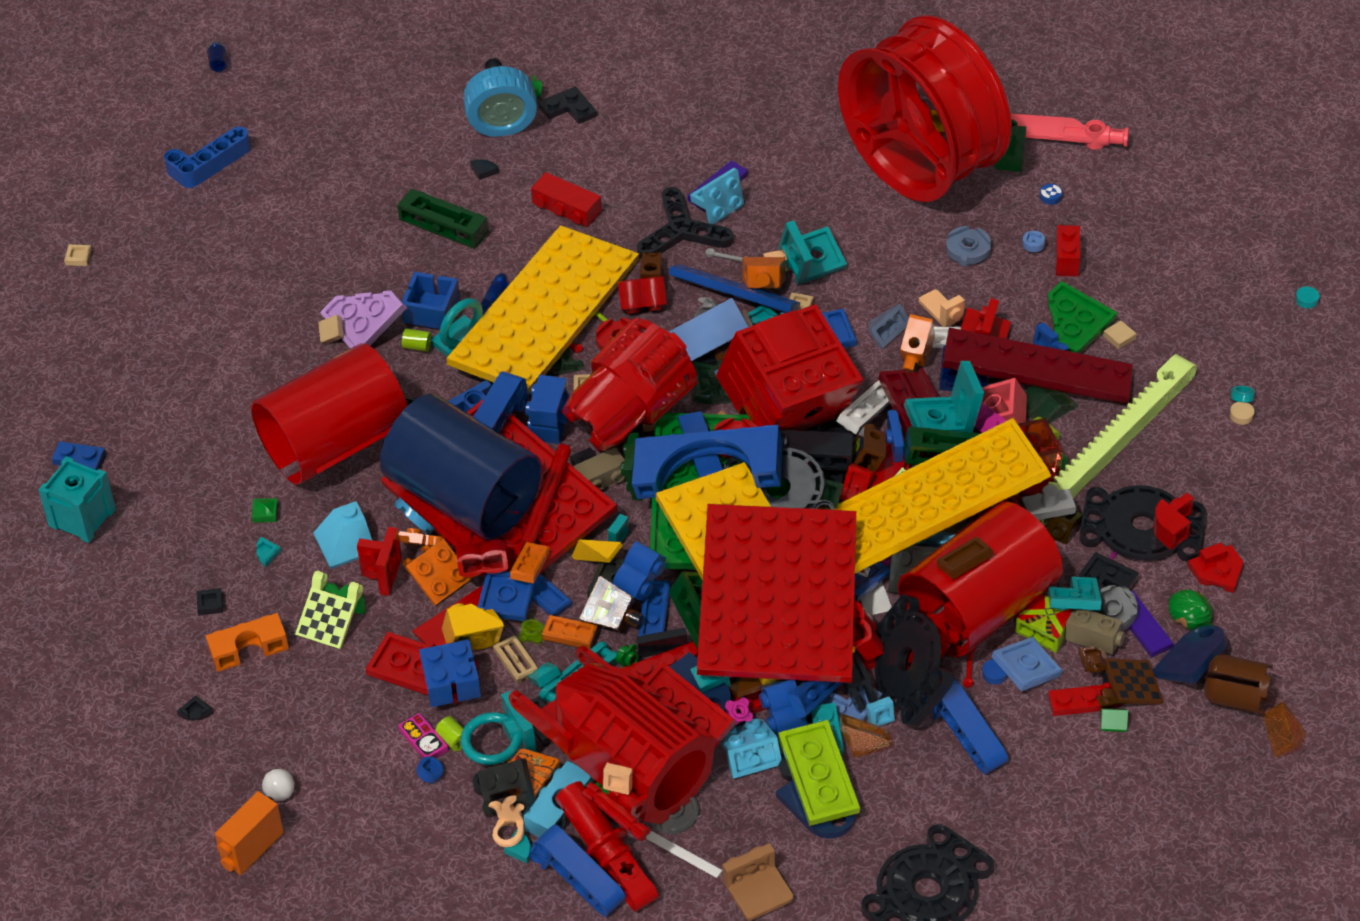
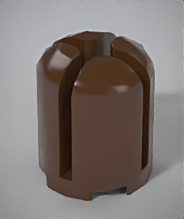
M1225 654L1216 655L1208 666L1207 675L1214 678H1206L1204 693L1206 699L1213 704L1263 715L1264 710H1259L1261 700L1266 701L1271 677L1266 675L1267 668L1273 669V664Z

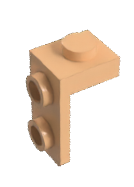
M935 289L919 297L918 302L943 327H950L964 319L965 300L960 295L947 300Z

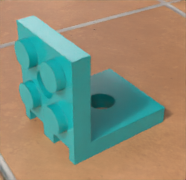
M794 220L785 224L778 248L780 251L783 250L787 258L786 265L789 270H793L796 276V285L846 268L847 263L828 226L801 235ZM811 251H820L822 257L814 258L811 255Z
M961 361L951 397L906 399L904 408L912 427L973 433L984 391L971 362Z

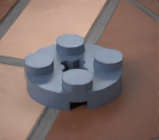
M961 226L953 229L948 234L946 241L948 256L961 266H969L970 264H976L985 260L990 255L991 239L984 230L977 228V231L969 229L970 226Z

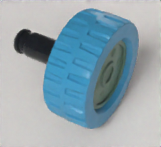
M491 58L487 60L485 70L473 76L464 89L463 99L467 120L481 134L491 137L516 134L530 125L536 115L537 99L532 81L522 71L502 66L499 59Z

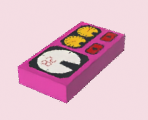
M420 713L398 725L400 733L422 758L426 756L438 758L448 752V745Z

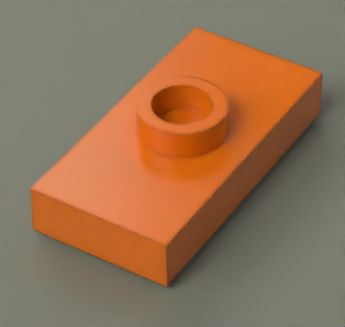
M527 542L510 571V579L534 584L550 554V547Z
M549 615L542 633V639L575 647L584 645L591 649L598 629L597 625Z

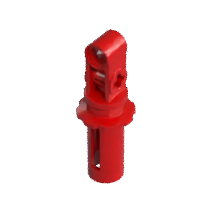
M581 781L571 783L557 794L555 800L588 846V850L585 853L594 861L597 860L599 866L620 886L625 893L627 904L634 912L658 899V892L654 884L646 877L632 857L633 850L624 842L628 835L627 830L623 827L613 828L601 809L594 804V801H591L583 794V790L586 788Z

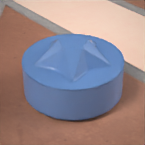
M1029 231L1023 235L1022 246L1029 252H1039L1045 247V236L1038 231Z

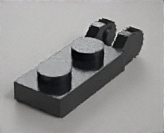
M855 649L852 661V683L842 682L847 694L850 695L855 709L859 711L863 709V701L860 698L859 691L865 690L869 703L878 701V698L872 687V680Z

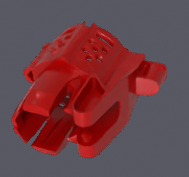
M635 317L592 359V374L571 393L561 412L571 423L575 420L583 419L593 426L590 433L592 437L588 441L598 451H605L620 444L640 423L654 425L698 384L697 373L686 351V344L675 333H670L646 319ZM638 329H644L645 331L642 333Z

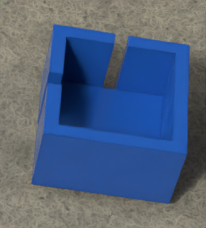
M414 272L402 299V302L407 307L402 313L403 323L440 329L447 312L459 302L458 279L438 276V295L436 294L434 275Z
M539 375L537 384L532 386L531 402L528 401L526 404V415L529 416L528 428L542 441L560 444L565 429L562 425H566L567 417L561 412L569 398L567 378Z
M469 639L419 649L422 671L431 707L453 703L451 683H456L458 702L481 697L479 678Z

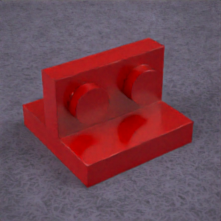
M990 298L988 306L983 305L981 311L967 307L960 330L1006 339L1011 321L995 316L999 300Z
M388 527L383 542L359 538L357 543L361 576H366L369 579H378L380 595L390 596L402 560L398 528Z

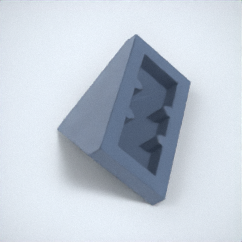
M897 304L870 320L868 331L879 348L882 349L907 327L909 317L902 306Z

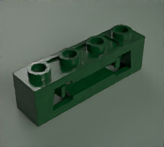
M412 188L397 205L400 221L473 249L489 233L487 217ZM418 215L421 220H424V223L413 218ZM456 231H459V234L462 236L463 234L468 235V239L457 236Z
M909 426L904 441L906 464L918 465L929 460L928 458L919 457L920 452H926L927 457H931L932 451L937 456L981 433Z
M682 572L668 593L698 649L702 598L699 594L702 591L703 580L698 572Z

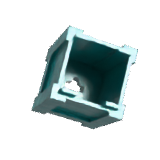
M67 456L61 461V466L46 484L43 483L38 489L48 526L76 535L87 543L94 538V533L108 515L111 516L116 510L107 472L100 469L94 470L75 462L74 459Z

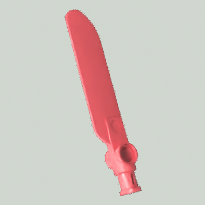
M1011 114V119L1017 122V126H1026L1025 138L1085 143L1090 149H1100L1103 146H1109V144L1128 146L1129 128L1127 127L1125 129L1111 128V126L1105 125L1100 120H1091L1086 125H1083L1074 118Z

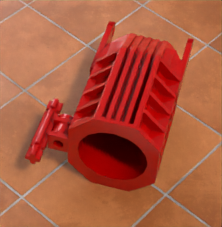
M581 645L575 650V653L583 667L557 683L555 700L540 709L517 690L511 692L508 698L511 706L522 717L560 747L571 761L603 786L604 768L607 763L633 769L632 789L629 795L608 790V795L606 792L603 793L602 789L595 783L592 784L591 782L583 790V794L591 801L593 800L594 804L625 830L630 831L631 835L637 840L644 841L646 836L650 834V829L643 823L640 824L637 817H640L645 822L661 825L669 819L670 815H675L682 805L683 807L690 802V798L695 797L711 773L716 739L643 680L628 671L609 665L591 649Z

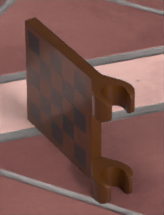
M1092 655L1090 657L1091 663H1086L1087 670L1090 673L1105 670L1112 688H1104L1102 690L1103 696L1097 697L1100 706H1109L1116 703L1162 704L1164 702L1149 660L1104 659L1099 655Z

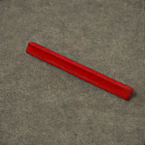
M561 443L557 447L521 537L523 545L527 542L533 544L536 542L570 456L571 449L569 445Z

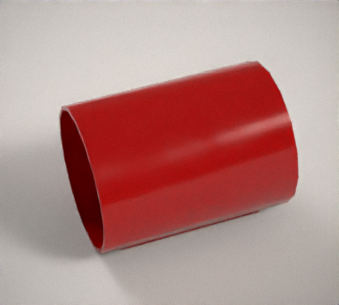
M360 343L252 402L250 408L256 432L264 449L280 471L285 466L296 460L298 461L300 471L285 477L292 484L298 485L387 436L395 420L407 407V403L395 375L385 360L371 346Z
M1002 501L991 507L903 574L898 583L899 597L903 594L917 597L920 603L919 609L934 614L944 607L938 614L943 617L946 629L958 630V642L960 644L968 639V642L962 647L954 644L945 653V655L958 658L969 653L1048 591L1049 587H1053L1058 583L1063 573L1062 557L1052 536L1031 512L1016 503ZM976 536L992 548L993 556L953 580L937 567V559Z

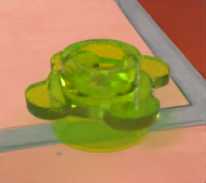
M535 619L524 621L521 624V633L518 635L519 641H532L535 644L542 642L543 638L541 635L545 625Z

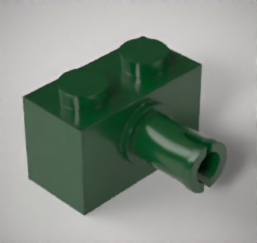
M1011 119L1010 143L1004 156L995 163V170L1021 172L1026 126H1017V122Z

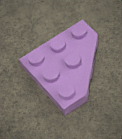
M390 290L383 291L380 294L370 292L355 294V296L350 297L344 295L335 296L320 313L325 319L334 315L342 317L344 336L342 339L352 348L360 343L370 346L407 307Z

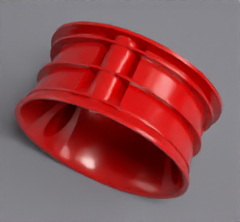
M929 15L914 17L904 23L895 36L882 40L874 48H864L852 53L842 64L838 77V98L847 131L858 152L872 171L902 196L919 202L937 200L946 194L954 181L965 178L976 168H984L995 164L1006 153L1011 139L1012 125L1009 104L1003 86L982 50L966 33L952 23ZM916 83L922 88L933 104L943 125L947 141L934 126L931 118V109L920 98Z

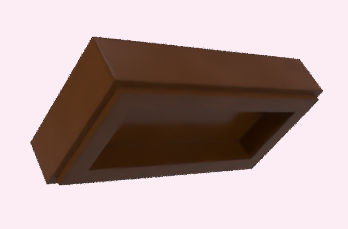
M976 536L937 559V567L953 580L993 556V550Z

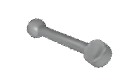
M712 248L706 250V256L708 257L716 256L742 262V257L715 252Z

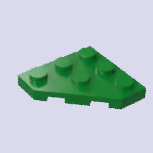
M1060 281L1048 293L1047 302L1053 329L1059 335L1058 341L1065 343L1070 352L1081 354L1117 319L1118 312L1063 281Z

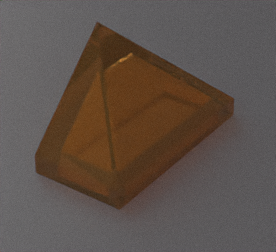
M1284 702L1263 713L1275 757H1280L1298 746L1307 734Z
M842 713L840 714V729L854 758L889 745V729Z

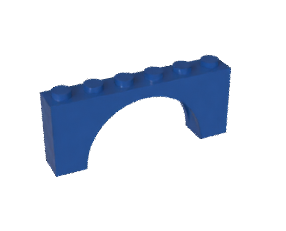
M765 425L636 438L632 486L637 499L656 498V493L663 490L667 479L678 467L689 460L709 454L730 455L745 462L752 470V476L757 488L781 486L783 439L779 426Z

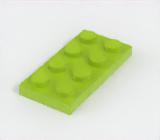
M828 720L778 733V738L809 826L860 813L859 803Z

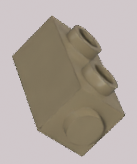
M616 447L573 466L601 491L612 484H618L626 479L625 476L621 475V462L625 459Z
M1074 609L1066 622L1065 640L1085 647L1094 646L1098 648V651L1102 649L1106 653L1113 655L1117 646H1122L1125 638V632L1122 631L1123 621L1085 609Z

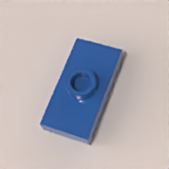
M896 410L888 411L887 418L888 430H885L886 444H891L894 463L903 462L904 441L899 416Z

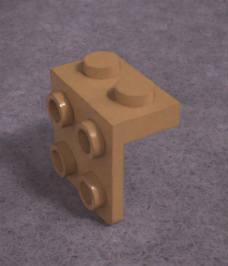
M770 843L762 847L757 846L750 852L739 857H732L722 864L723 883L746 920H754L793 901L791 890L775 867V851Z

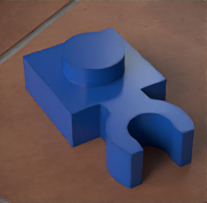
M1044 322L1036 326L1033 338L1035 345L1065 351L1069 350L1065 343L1058 341L1059 335Z

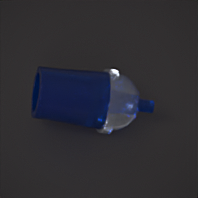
M218 41L210 43L206 48L209 67L214 72H221L226 68L227 47Z

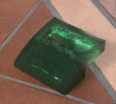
M718 360L715 366L692 362L697 373L698 382L692 388L693 402L704 404L732 403L714 371L720 368L722 360Z

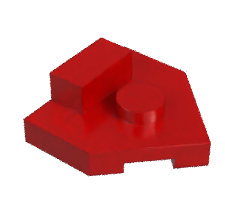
M1221 542L1200 550L1199 557L1188 560L1187 566L1200 584L1207 586L1212 584L1224 588V591L1234 593L1244 562L1232 545L1224 546Z

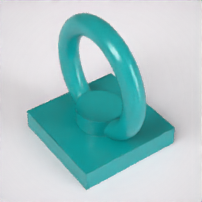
M467 298L456 303L445 315L440 326V332L430 339L431 345L448 357L480 318H482L483 309L480 302L473 298ZM469 307L473 308L472 320L463 315L452 323L462 310Z
M511 691L501 694L504 714L497 712L484 713L474 717L465 725L461 733L460 742L464 753L472 761L482 765H497L511 759L518 752L519 748L537 752L533 726L511 706L508 698ZM491 722L502 724L504 733L511 742L507 749L498 754L485 755L477 752L472 747L471 736L479 726Z

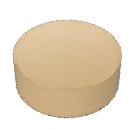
M1236 402L1231 406L1230 418L1233 422L1245 425L1253 420L1254 408L1251 404Z

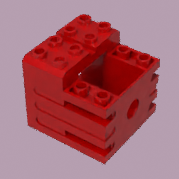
M816 304L769 318L754 326L736 331L716 374L717 379L737 412L741 415L747 413L750 420L757 427L778 425L780 430L803 431L838 418L846 409V406L851 405L852 397L858 391L856 386L861 385L864 380ZM814 408H817L819 411L811 417L804 418Z

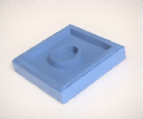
M1034 637L997 649L992 654L995 662L1021 691L1056 679L1063 672Z

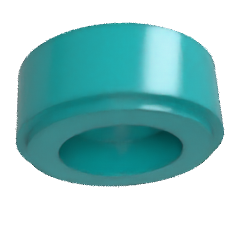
M1305 286L1297 290L1295 301L1302 308H1314L1319 302L1320 295L1315 288Z
M1234 386L1231 389L1230 398L1237 402L1254 401L1255 390L1253 388Z

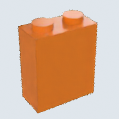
M257 791L214 833L217 842L216 847L221 858L220 863L226 870L230 872L234 870L239 875H242L284 833L277 803Z

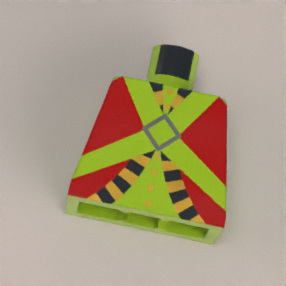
M1041 595L1017 616L1015 632L1026 638L1034 637L1041 646L1057 653L1066 635V622L1073 610L1069 608L1067 610L1050 608L1048 596Z

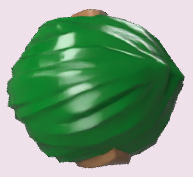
M1186 589L1172 594L1168 599V609L1174 623H1181L1188 630L1212 625V607L1202 593Z

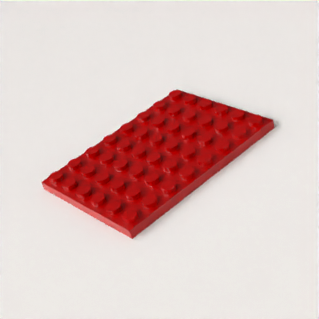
M483 400L466 413L474 417ZM512 414L508 417L500 433L539 457L542 463V479L537 494L524 517L509 533L496 539L505 541L509 567L505 570L506 572L511 571L524 547L521 537L555 455V451ZM568 462L535 544L550 547V554L540 573L618 510L616 503ZM385 476L381 479L383 486L398 499L401 497L435 528L434 532L443 538L455 551L457 547L464 544L475 543L481 545L489 541L481 538ZM509 511V513H513V514L519 513V512H517V511H516V512H511V511Z
M707 504L697 675L852 683L856 511Z

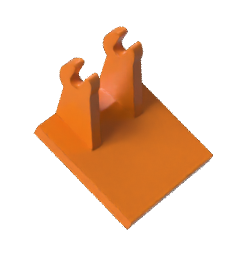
M444 539L433 546H422L421 551L424 553L416 559L410 560L406 558L402 561L405 568L434 606L473 578L459 576L457 556Z

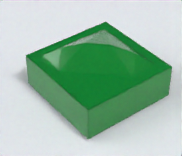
M277 498L253 499L252 523L277 522Z

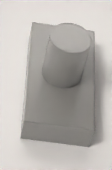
M1046 485L1043 488L1042 494L1022 497V507L1031 512L1038 520L1075 514L1076 506L1069 489L1058 491L1054 485Z

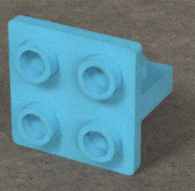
M732 168L690 194L691 202L706 210L708 223L715 224L744 205L738 169Z

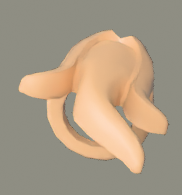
M514 795L506 797L502 804L498 801H492L488 805L496 810L499 818L493 829V839L501 847H512L518 844L524 836V817L521 812L524 810V805L517 803L514 806L513 803L517 799V796ZM504 825H517L518 828L517 834L508 840L501 839L498 836V831Z

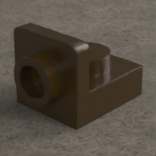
M1076 511L1075 514L1052 517L1049 519L1047 531L1054 540L1067 544L1070 541L1072 530L1081 523L1083 514Z

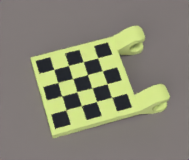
M315 571L311 590L295 635L341 649L364 587L356 582H351L348 587L347 598L322 591L328 581V575Z

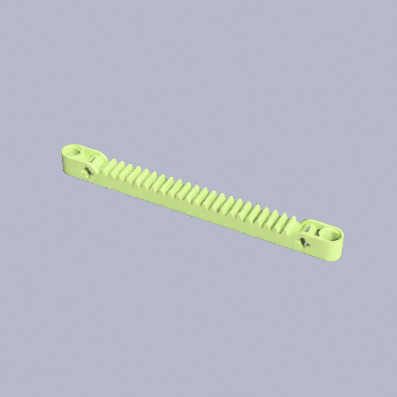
M1178 354L1173 355L1158 370V382L1151 381L1149 387H1145L1144 392H1140L1138 398L1133 399L1132 404H1127V409H1122L1121 415H1116V420H1111L1110 426H1105V432L1100 431L1099 437L1095 436L1093 443L1089 442L1088 448H1083L1082 454L1078 453L1077 458L1071 460V465H1066L1065 471L1061 470L1059 477L1055 476L1054 481L1049 482L1048 485H1054L1058 491L1069 489L1072 498H1074L1194 378L1197 365ZM1050 518L1041 519L1039 521L1044 526H1046Z

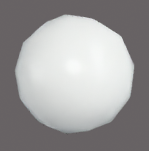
M273 769L265 775L262 781L264 794L273 801H284L294 791L295 782L293 776L284 769Z

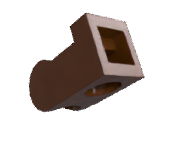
M643 252L640 279L661 276V252Z

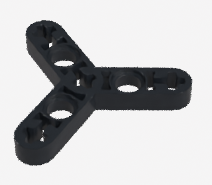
M668 187L662 192V204L668 223L641 240L637 244V253H639L640 259L643 252H661L662 254L682 240L718 248H728L733 244V232L727 227L689 219L682 192L676 187ZM670 196H673L675 202L671 203ZM680 211L681 214L672 215L671 212ZM699 231L707 232V234L703 236L697 235L696 233ZM661 237L669 238L666 242L659 241L658 239Z

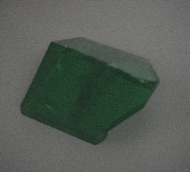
M1032 385L1027 388L1026 414L1032 420L1036 417H1042L1050 424L1078 408V404L1065 392Z

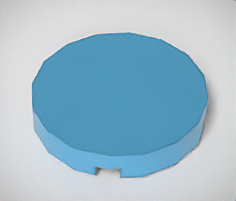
M401 497L394 503L397 509H400L408 519L422 531L424 530L427 535H431L435 530L427 520Z

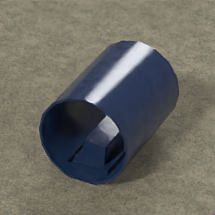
M431 393L418 397L402 411L388 432L380 455V469L386 478L485 540H496L511 531L528 511L542 479V463L537 455L439 395Z

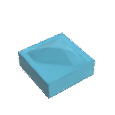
M890 697L866 705L868 724L871 729L895 721L894 705Z

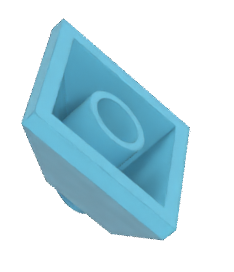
M357 501L333 509L313 532L330 569L359 559L357 551L359 538L372 540L365 517Z

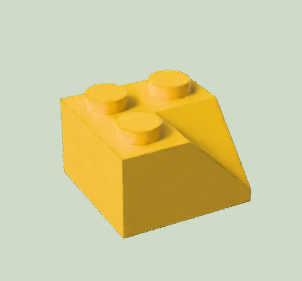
M460 603L447 609L442 631L446 644L469 639L471 649L474 651L492 647L499 643L504 625L493 609L485 610L473 604L464 605Z

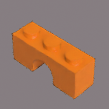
M278 613L266 615L253 621L240 623L237 626L205 635L216 672L241 665L239 652L248 645L260 647L265 657L289 649L286 633Z

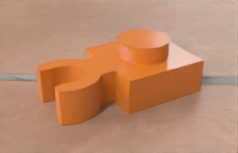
M407 528V532L399 531L400 542L404 544L433 546L443 538L421 534L422 530Z

